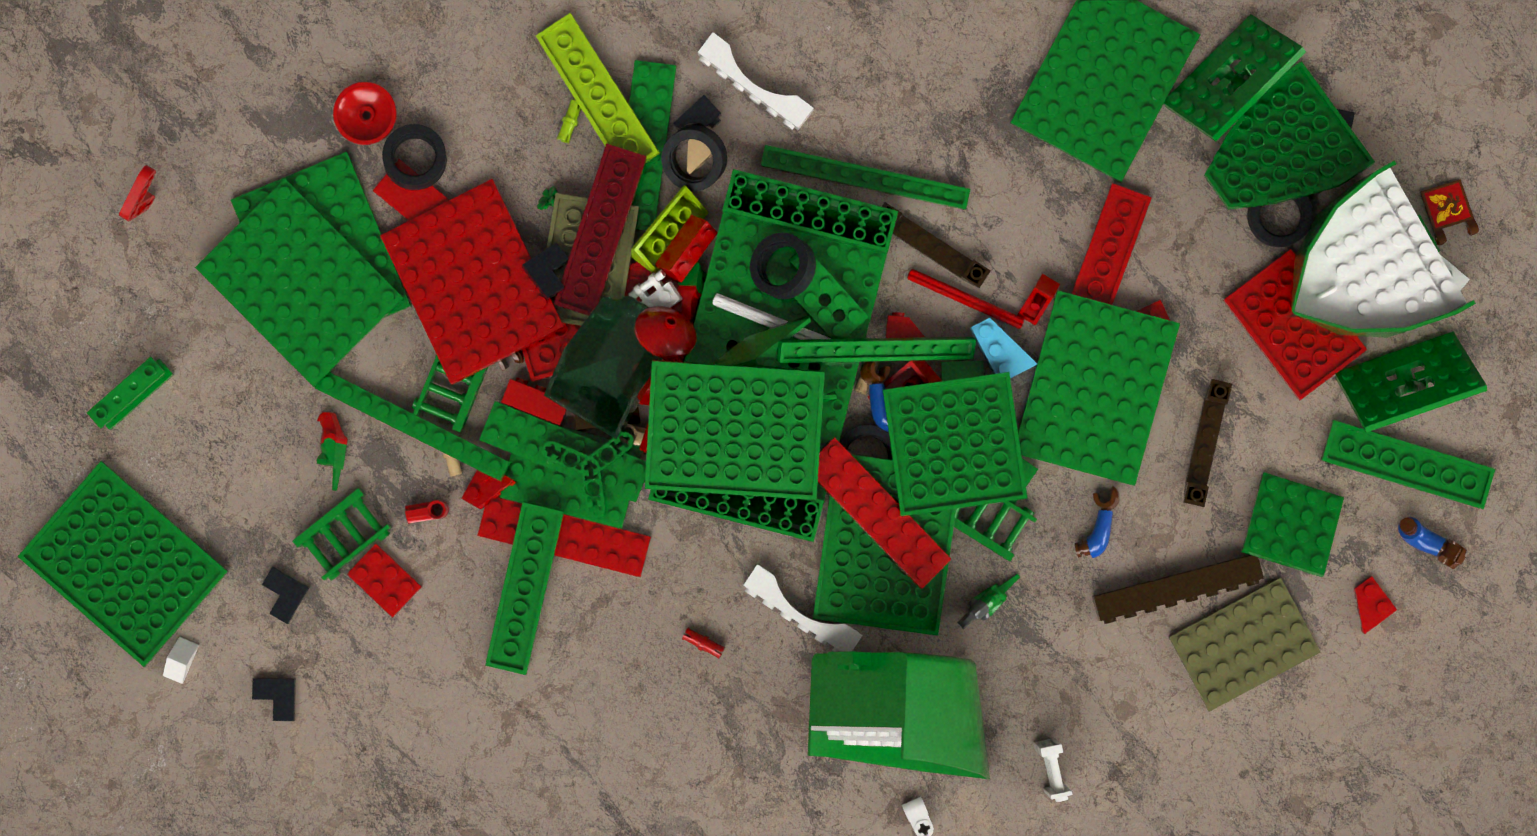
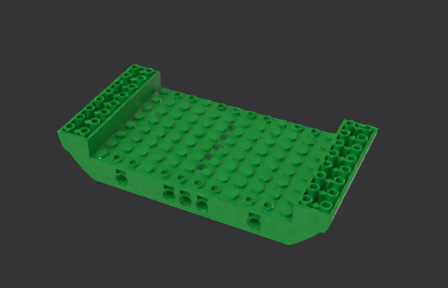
M733 169L694 323L697 336L696 344L693 350L686 356L685 362L712 364L728 351L726 344L730 340L739 343L748 335L769 329L767 326L714 306L712 302L716 294H721L788 322L809 315L795 298H774L757 288L751 278L750 260L755 248L767 236L781 232L792 234L805 241L811 247L815 258L869 316L845 339L866 338L898 211ZM793 247L780 248L770 256L766 273L773 285L786 284L796 275L797 270L788 260L796 253ZM826 293L821 294L818 299L819 303L823 306L829 304L830 296ZM837 309L833 312V319L835 321H841L844 318L843 310ZM809 315L811 322L804 328L829 337ZM791 337V338H789L788 340H800V339H797V338H795V337ZM818 362L821 366L820 371H825L823 394L835 391L837 399L823 403L820 450L832 438L835 437L838 441L840 440L859 362ZM780 363L781 368L809 370V363H800L796 368H791L788 363ZM817 483L816 500L651 489L648 500L814 542L826 490Z

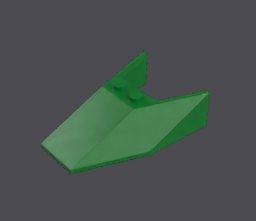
M807 315L748 335L712 364L781 368L780 363L777 361L776 353L779 340L791 338L811 322L810 317ZM835 391L823 394V403L837 399Z

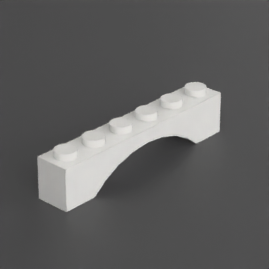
M712 32L698 51L699 61L707 67L712 65L717 69L716 73L726 80L728 77L734 82L732 85L740 92L744 90L750 94L749 98L756 104H764L767 107L766 111L776 118L778 115L784 119L782 123L789 129L793 130L795 128L799 130L813 112L814 108L797 95L774 94L753 84L737 66L730 45Z
M758 564L743 585L746 587L745 592L754 598L757 595L764 599L762 603L772 610L774 607L781 611L779 615L789 622L791 619H794L799 623L797 625L798 628L806 633L810 630L816 634L815 639L823 645L828 642L834 646L832 649L834 652L853 651L863 636L846 623H823L799 613L783 596L775 575Z

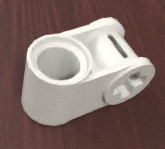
M921 796L902 805L916 835L931 836L934 828ZM920 824L929 825L930 828L927 829V834L918 832L921 828Z

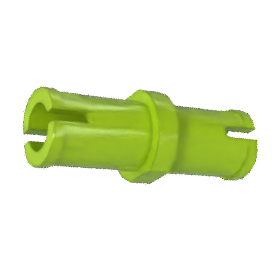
M570 100L567 113L561 120L563 124L556 138L567 144L570 142L574 127L578 125L577 119L581 111V107L576 100Z

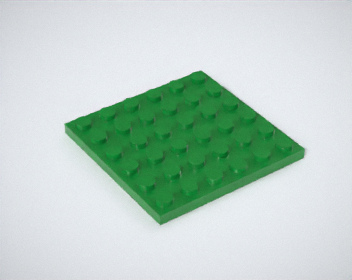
M1009 372L883 390L900 516L1028 498Z

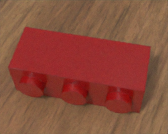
M690 215L655 265L659 270H663L667 277L682 283L718 232L707 220Z
M516 377L515 381L510 379L501 403L562 426L570 402L566 401L567 396L557 392L554 396L547 393L548 389L539 385L532 388L527 386L528 381Z

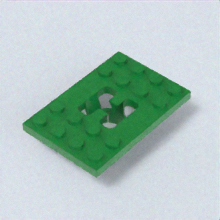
M1250 14L1166 98L1164 106L1216 142L1306 51L1298 43ZM1236 59H1240L1241 61L1233 68L1237 72L1234 73L1229 66ZM1255 69L1256 71L1251 74L1250 70ZM1218 77L1220 82L1217 85H1211L1212 82Z
M1454 331L1348 367L1335 374V379L1366 433L1487 391L1485 381ZM1418 366L1423 367L1424 370L1414 373L1415 379H1413L1411 369ZM1396 374L1397 379L1392 381L1387 379V377ZM1428 383H1433L1434 386L1428 388ZM1415 392V393H1412V394H1409V395H1406V396L1401 397L1402 395H1404V394H1406V393Z

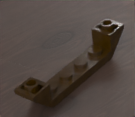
M884 202L882 207L898 211L892 235L958 278L977 288L981 287L991 270L974 259L971 260L903 216L902 212Z
M1215 379L1210 381L1204 398L1186 476L1183 503L1205 507L1209 489L1207 486L1232 383Z

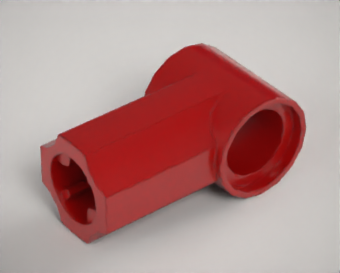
M441 500L405 506L408 524L443 519L449 513L448 504ZM436 504H440L443 508V512L439 516L435 515L433 511Z

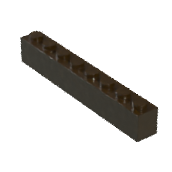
M1247 555L1092 596L1098 621H1104V624L1117 621L1116 617L1124 615L1125 619L1137 616L1136 612L1144 610L1145 613L1157 611V606L1165 605V608L1178 605L1177 601L1185 599L1186 603L1196 601L1199 595L1206 594V597L1219 594L1218 590L1226 589L1227 592L1239 589L1238 585L1246 583L1247 587L1260 584V579H1264L1259 557Z

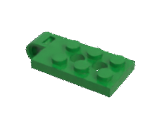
M796 252L788 260L798 271L799 256ZM815 258L816 270L810 285L805 291L794 298L831 339H845L869 316ZM824 293L830 296V302L825 306L821 305L818 300L819 296ZM837 309H841L844 312V318L841 321L833 319V312Z

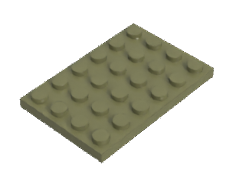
M556 193L547 248L557 243L569 258L588 198ZM631 205L595 318L554 305L563 323L619 332L631 261V248L634 243L639 213L638 206ZM567 263L553 271L560 281L562 280ZM557 294L551 297L553 304L555 302Z
M1280 577L1169 636L1172 645L1209 712L1320 653L1314 638Z

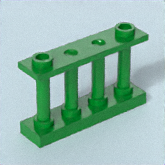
M436 355L419 398L416 397L413 402V414L419 416L421 410L450 421L454 425L452 429L462 433L488 367L461 380L466 382L469 388L466 394H459L433 383L437 371L446 374ZM429 391L459 402V405H461L459 413L455 412L453 414L425 403Z
M149 357L93 406L87 414L100 429L106 425L109 430H112L174 374L161 359L155 361L152 357Z
M361 488L355 490L293 540L297 548L307 547L327 573L321 577L324 581L328 579L334 580L341 574L339 571L376 540L382 541L390 535L389 530L392 526L390 524H387L385 527L381 526L363 503V497L366 494ZM352 506L354 509L357 508L376 532L367 541L346 516L348 514L346 511ZM334 520L340 521L360 547L351 554L331 531L329 524ZM318 533L324 534L343 558L335 567L331 565L314 543L313 537Z
M1006 501L1002 502L1001 509L987 531L981 534L975 530L977 527L976 523L988 504L978 505L969 520H966L964 523L957 519L961 508L956 509L954 527L1009 562L1014 557V554L1011 553V547L1028 520L1032 522L1037 520V518L1033 517L1035 513L1024 506L1021 509L1013 503ZM1013 509L1021 514L1005 542L998 545L993 541L995 538L993 536L1009 510Z

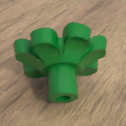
M552 186L550 190L546 188L543 191L544 197L539 199L538 209L543 210L549 206L554 207L555 195L558 193L555 186Z

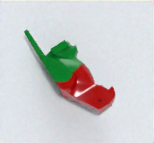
M697 262L682 283H678L677 291L683 298L681 300L682 314L691 323L695 322L696 307L703 292V280H706L707 276L701 270L700 263Z
M323 412L317 419L322 426V435L320 441L321 454L318 456L316 464L333 466L332 490L337 491L340 473L344 468L348 439L341 430L336 414Z

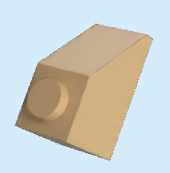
M695 139L688 141L687 173L690 176L712 157L709 148L701 141Z

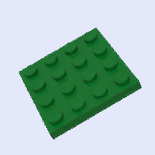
M1263 472L1241 552L1323 577L1344 497Z

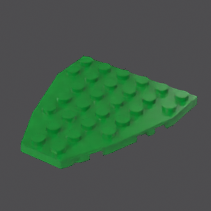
M1301 61L1285 72L1240 117L1226 135L1204 177L1226 208L1231 210L1277 204L1340 187L1374 165L1375 161Z

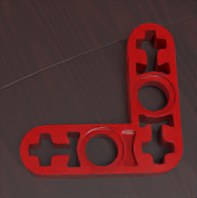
M148 165L141 169L119 212L121 218L129 222L150 208L155 195L147 190L156 174L155 169Z

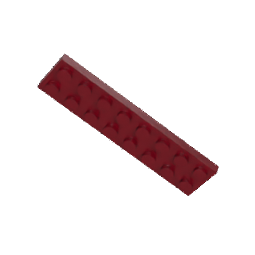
M606 143L561 280L565 287L557 293L554 305L595 318L647 156Z

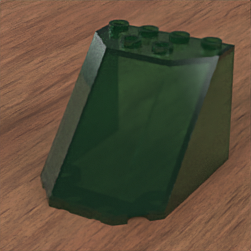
M623 296L622 299L603 297L564 348L544 396L617 439L651 384L652 360L665 361V358L648 352L639 343L635 335L634 325L638 315L650 307L638 302L632 296Z

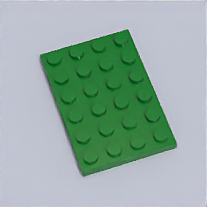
M559 426L561 428H564L566 430H569L571 432H574L576 434H579L581 436H584L586 438H589L602 444H605L609 440H611L601 436ZM615 442L611 443V445L617 450H619L618 448L622 445H625L626 447L629 446V444L624 442H620L617 445H615ZM633 445L626 452L641 459L642 451L639 450V446ZM511 453L509 459L511 463L505 475L515 480L516 483L502 490L500 498L520 503L525 501L563 510L566 515L620 529L623 528L630 500L603 490L606 507L605 513L600 518H591L586 512L582 481ZM590 484L587 486L590 494H596L599 491L598 487ZM601 495L595 498L588 497L589 502L593 500V507L590 508V512L598 515V511L602 510V507L597 505V500H601Z

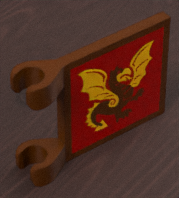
M1461 179L1420 192L1438 246L1447 242L1443 231L1444 228L1466 222L1467 231L1470 236L1479 232V227L1473 217Z

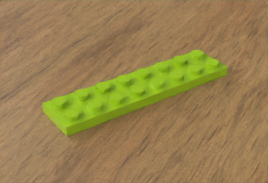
M571 13L536 35L539 43L605 146L607 143L647 156L646 162L660 154Z

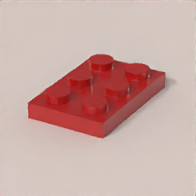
M377 543L347 573L392 618L422 588Z

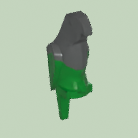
M1016 574L1000 586L996 583L978 594L969 602V611L957 623L964 630L976 619H988L1007 600L1005 592L1020 576Z

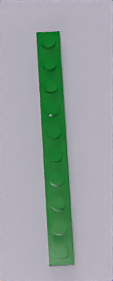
M768 145L764 147L761 161L762 167L966 210L970 189Z
M974 337L779 340L777 361L779 363L974 359L976 339Z
M331 372L315 386V389L499 481H502L511 463Z

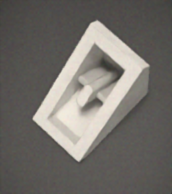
M179 637L167 656L163 676L183 684L199 644Z

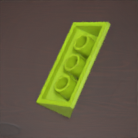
M684 185L631 248V257L651 273L656 274L660 271L655 263L690 215L704 219L708 214V211L687 186Z

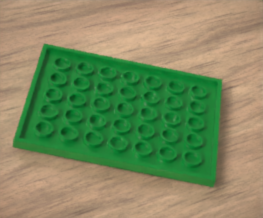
M1076 0L1010 124L1121 183L1201 34L1137 0Z
M348 152L231 199L239 222H241L286 179L404 297L386 317L412 307L398 272L380 237L382 235Z
M286 179L265 197L195 267L313 387L404 299Z
M1057 290L1018 431L1021 455L1135 486L1180 323Z
M652 360L645 489L816 500L825 371Z
M851 454L899 504L893 460ZM829 496L813 619L938 636L949 562L923 589H920L852 517ZM956 509L910 515L950 557Z
M103 461L99 462L17 556L143 667L149 664L229 572Z

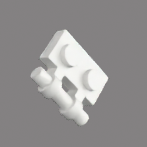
M663 270L658 271L656 274L652 273L642 284L638 283L633 287L634 290L628 293L632 300L638 296L642 299V302L636 305L640 312L654 306L671 308L683 299L672 282H668L665 285L662 283L661 280L666 277ZM654 286L657 291L649 295L647 290Z

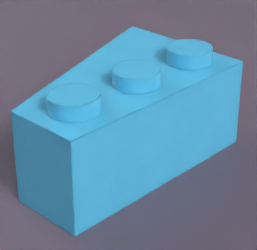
M991 318L970 328L993 374L1009 372L1010 378L1037 365Z

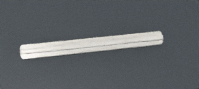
M716 294L712 302L714 306L769 328L788 322L721 294ZM802 328L792 336L800 340L831 339L806 328Z

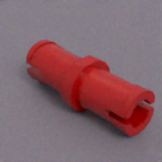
M689 627L686 629V634L683 635L682 640L698 647V650L708 652L720 659L722 655L720 652L725 650L724 646L710 640L707 635L703 636Z

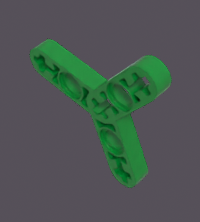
M621 432L590 456L557 442L548 441L542 447V454L546 459L582 474L586 512L591 518L597 519L604 515L606 509L601 471L633 447L634 438L628 432ZM621 436L629 437V446L622 445L618 448L621 452L617 454L616 449L611 443L615 442V445L621 442ZM553 444L555 445V450L561 452L562 448L566 450L562 454L561 461H558L559 456L556 454H552L551 457L548 456L546 448L551 447ZM605 448L613 450L614 455L611 460H604L601 453ZM568 453L576 454L577 462L575 464L569 465L566 463L565 456ZM588 461L596 464L597 468L593 469V476L598 474V479L586 481L585 476H590L589 470H585ZM590 482H596L599 485V491L596 494L588 492L587 486ZM601 495V500H597V505L601 506L602 510L598 511V515H595L594 512H590V508L593 507V500L589 502L588 497L595 498Z

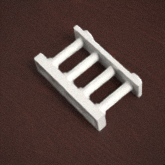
M1055 738L1033 742L1035 751L1044 757L1050 786L1043 788L1044 792L1051 800L1055 799L1056 802L1068 800V796L1073 794L1062 783L1057 759L1059 753H1063L1062 744Z

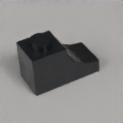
M703 95L673 124L677 130L691 125L711 127L713 129L721 122L719 118L722 115L711 101Z

